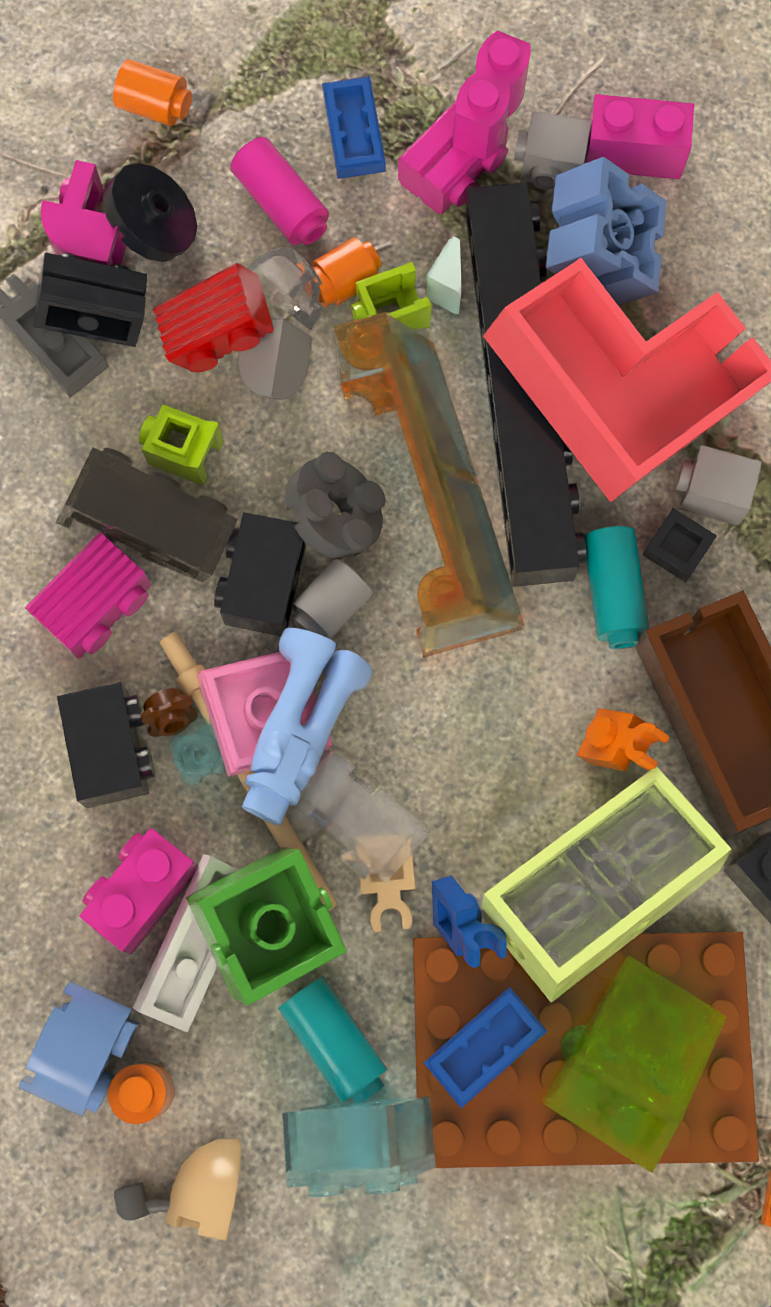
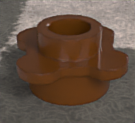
M169 688L156 692L144 702V712L141 714V720L144 724L150 725L147 731L151 737L172 736L185 730L190 723L197 719L198 713L195 708H190L192 700L189 695H184L180 689Z

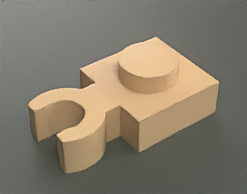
M410 834L356 839L361 896L377 894L378 903L375 904L370 915V923L374 933H381L380 918L387 910L397 911L402 918L403 931L410 930L412 914L410 908L401 900L400 892L416 890Z

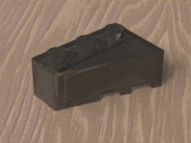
M92 447L55 523L70 529L73 520L101 532L114 545L118 541L143 553L142 558L202 583L210 578L216 569L238 519L227 514L228 508L216 499L200 495L197 499L179 490L181 487L180 483L163 473L152 472L151 475H148L132 467L133 461L117 450L104 448L103 451Z

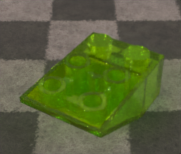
M627 955L542 1104L635 1164L653 1173L682 1121L727 1016Z

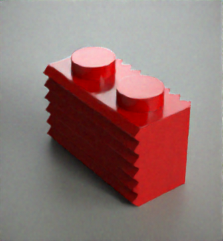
M238 263L153 308L156 314L155 320L159 324L160 338L164 343L162 347L166 351L165 357L169 362L191 372L208 371L218 364V359L223 358L224 355L231 354L232 351L239 352L252 349L259 344V338L274 331L259 275Z

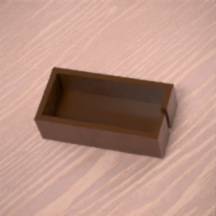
M744 590L699 608L693 617L688 612L645 630L635 646L724 839L771 820V646Z

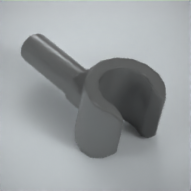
M143 1182L118 1188L114 1191L117 1213L122 1219L127 1221L136 1220L149 1214L167 1212L170 1206V1197H156L147 1200Z

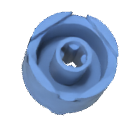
M70 981L62 993L73 998L69 1004L63 1003L61 1008L55 1006L25 1068L36 1073L35 1077L28 1075L20 1081L19 1089L83 1117L86 1110L96 1113L98 1108L101 1107L109 1090L110 1083L115 1076L106 1072V1068L112 1055L122 1058L123 1054L126 1053L139 1022L130 1019L132 1008Z

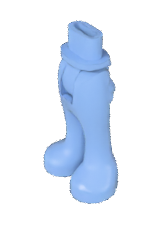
M286 628L279 640V651L291 663L290 672L285 687L259 736L250 768L255 774L247 775L245 784L250 788L242 804V808L245 811L275 825H281L289 805L296 806L298 804L301 791L307 786L311 776L316 773V768L332 728L349 696L355 691L364 689L373 675L371 666L358 654L349 650L334 652L336 648L334 641L320 634L298 628ZM324 670L325 679L322 682L317 701L307 722L302 725V712Z

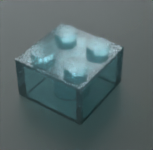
M430 1096L368 1100L363 1103H325L282 1113L287 1187L308 1186L309 1197L340 1195L344 1193V1189L362 1187L363 1183L365 1194L400 1191V1186L417 1184L418 1174L436 1167Z

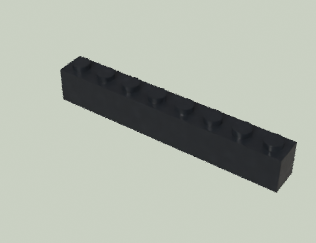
M527 182L467 188L465 218L512 587L574 581L580 567L579 564L586 563V544L584 534L582 532L575 533L573 514H579V493L576 483L568 484L566 466L572 465L573 453L483 337L506 306L540 285V278L546 277L544 247H536L534 232L540 231L538 201L530 202Z

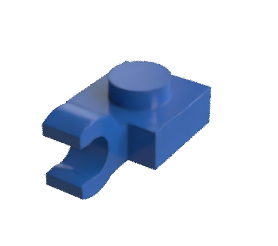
M452 875L432 881L433 925L456 956L463 955L465 962L473 968L480 966L481 948L492 949L500 959L505 958L507 955L506 934L496 925L482 923V914L476 898L471 893L466 894Z

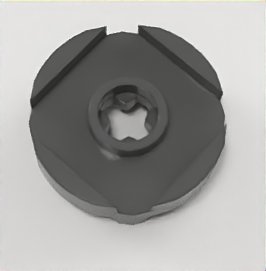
M324 452L317 458L305 463L292 474L285 490L287 510L294 506L295 514L300 521L294 525L299 536L311 548L326 557L342 559L346 555L356 556L372 546L380 536L383 524L381 508L386 502L383 490L377 483L368 481L359 470L342 460L334 452ZM331 501L338 506L341 512L340 515L333 512L334 504Z

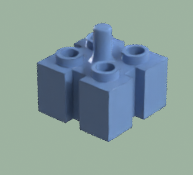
M605 157L556 175L552 213L559 224V228L550 230L546 269L557 274L582 258L617 305L659 293L662 256L654 251L655 240L664 237L667 201L643 184L630 188L629 174Z

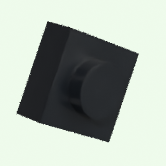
M672 508L642 555L686 583L717 535Z

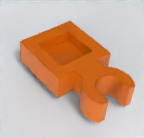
M598 708L593 721L587 728L586 736L577 756L590 765L626 772L631 760L643 769L652 770L656 768L658 762L647 755L648 748L657 741L667 743L670 736L654 724L643 721L635 714Z

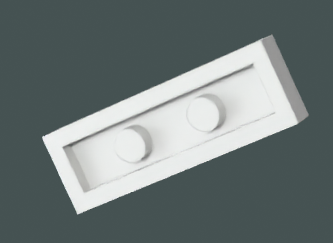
M203 854L134 1003L133 1009L188 1032L215 973L217 964L185 897L239 869L212 856Z

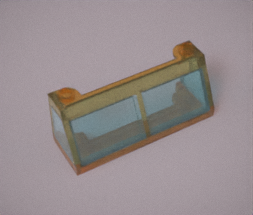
M386 312L334 326L337 379L343 398L345 400L353 398L355 395L366 399L372 405L375 416L396 410L445 565L428 572L418 586L417 599L422 614L420 628L416 629V636L423 658L523 630V618L434 343Z

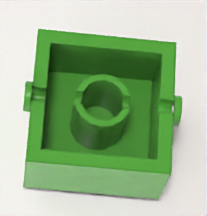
M282 847L185 897L232 997L246 1006L347 952L328 909L333 907L330 897L324 888H317L300 849ZM319 896H321L322 899L324 900V903H325L324 905H323V903L321 902Z

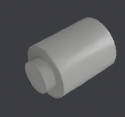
M334 559L291 604L297 613L292 621L299 629L308 630L332 639L373 593L366 582L344 562Z

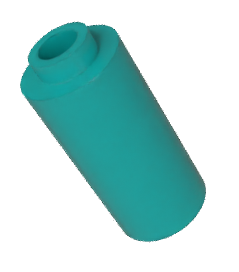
M613 526L591 531L584 535L597 639L608 642L610 649L635 647L643 632L649 629L635 529L627 526Z
M324 976L306 986L278 1007V1010L341 1103L352 1097L358 1106L385 1086L379 1076L388 1069Z

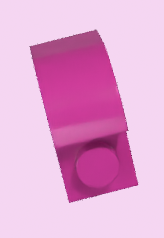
M76 160L71 177L64 178L61 184L59 203L42 201V225L56 255L71 254L84 261L108 266L121 265L127 247L121 239L125 236L120 232L117 225L112 229L105 213L97 212L104 189L96 165L93 163Z

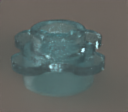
M211 724L200 725L194 734L187 736L178 735L172 739L170 752L173 755L176 768L181 772V779L184 783L191 786L201 783L202 778L209 774L215 773L220 775L226 772ZM197 750L203 751L204 757L202 760L196 758Z

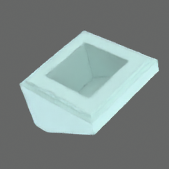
M453 236L452 239L448 240L427 274L426 295L431 302L454 314H459L461 256L460 239Z

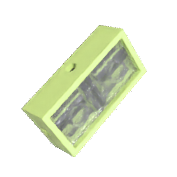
M656 766L655 769L647 772L484 893L481 907L482 918L487 924L496 925L505 932L506 948L552 1003L719 873L732 849Z

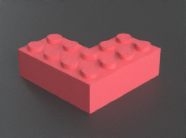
M582 258L506 306L483 335L610 503L771 383V360L753 337L739 347L724 362L720 363L716 358V355L746 329L718 292L648 341H645Z

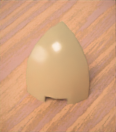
M240 1138L216 1139L197 1148L183 1162L172 1186L170 1206L165 1219L166 1223L175 1228L181 1226L199 1229L198 1235L227 1241L241 1162Z

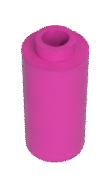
M258 137L245 144L234 156L230 165L231 172L292 245H300L302 243L310 245L316 242L327 229L326 222L329 217L327 208L268 138Z

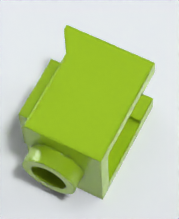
M413 262L356 282V302L350 305L351 312L359 332L369 331L374 344L415 329L430 327L432 305L428 296L422 299L418 296L415 289L416 269ZM396 303L398 310L380 317L378 316L377 309Z
M162 404L157 417L147 416L139 434V444L143 445L142 452L148 465L204 486L208 478L203 463L210 447L220 450L224 442L219 423L200 419ZM172 430L188 435L182 449L166 443Z

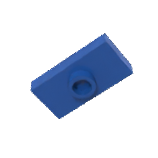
M370 76L322 83L337 179L386 172V162Z
M508 987L423 1063L462 1108L548 1031L511 987Z

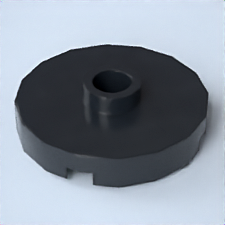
M134 163L123 166L105 185L102 200L106 218L112 229L117 225L120 232L125 236L121 241L130 250L148 260L166 262L183 254L195 241L198 225L194 208L185 191L171 176L154 166Z

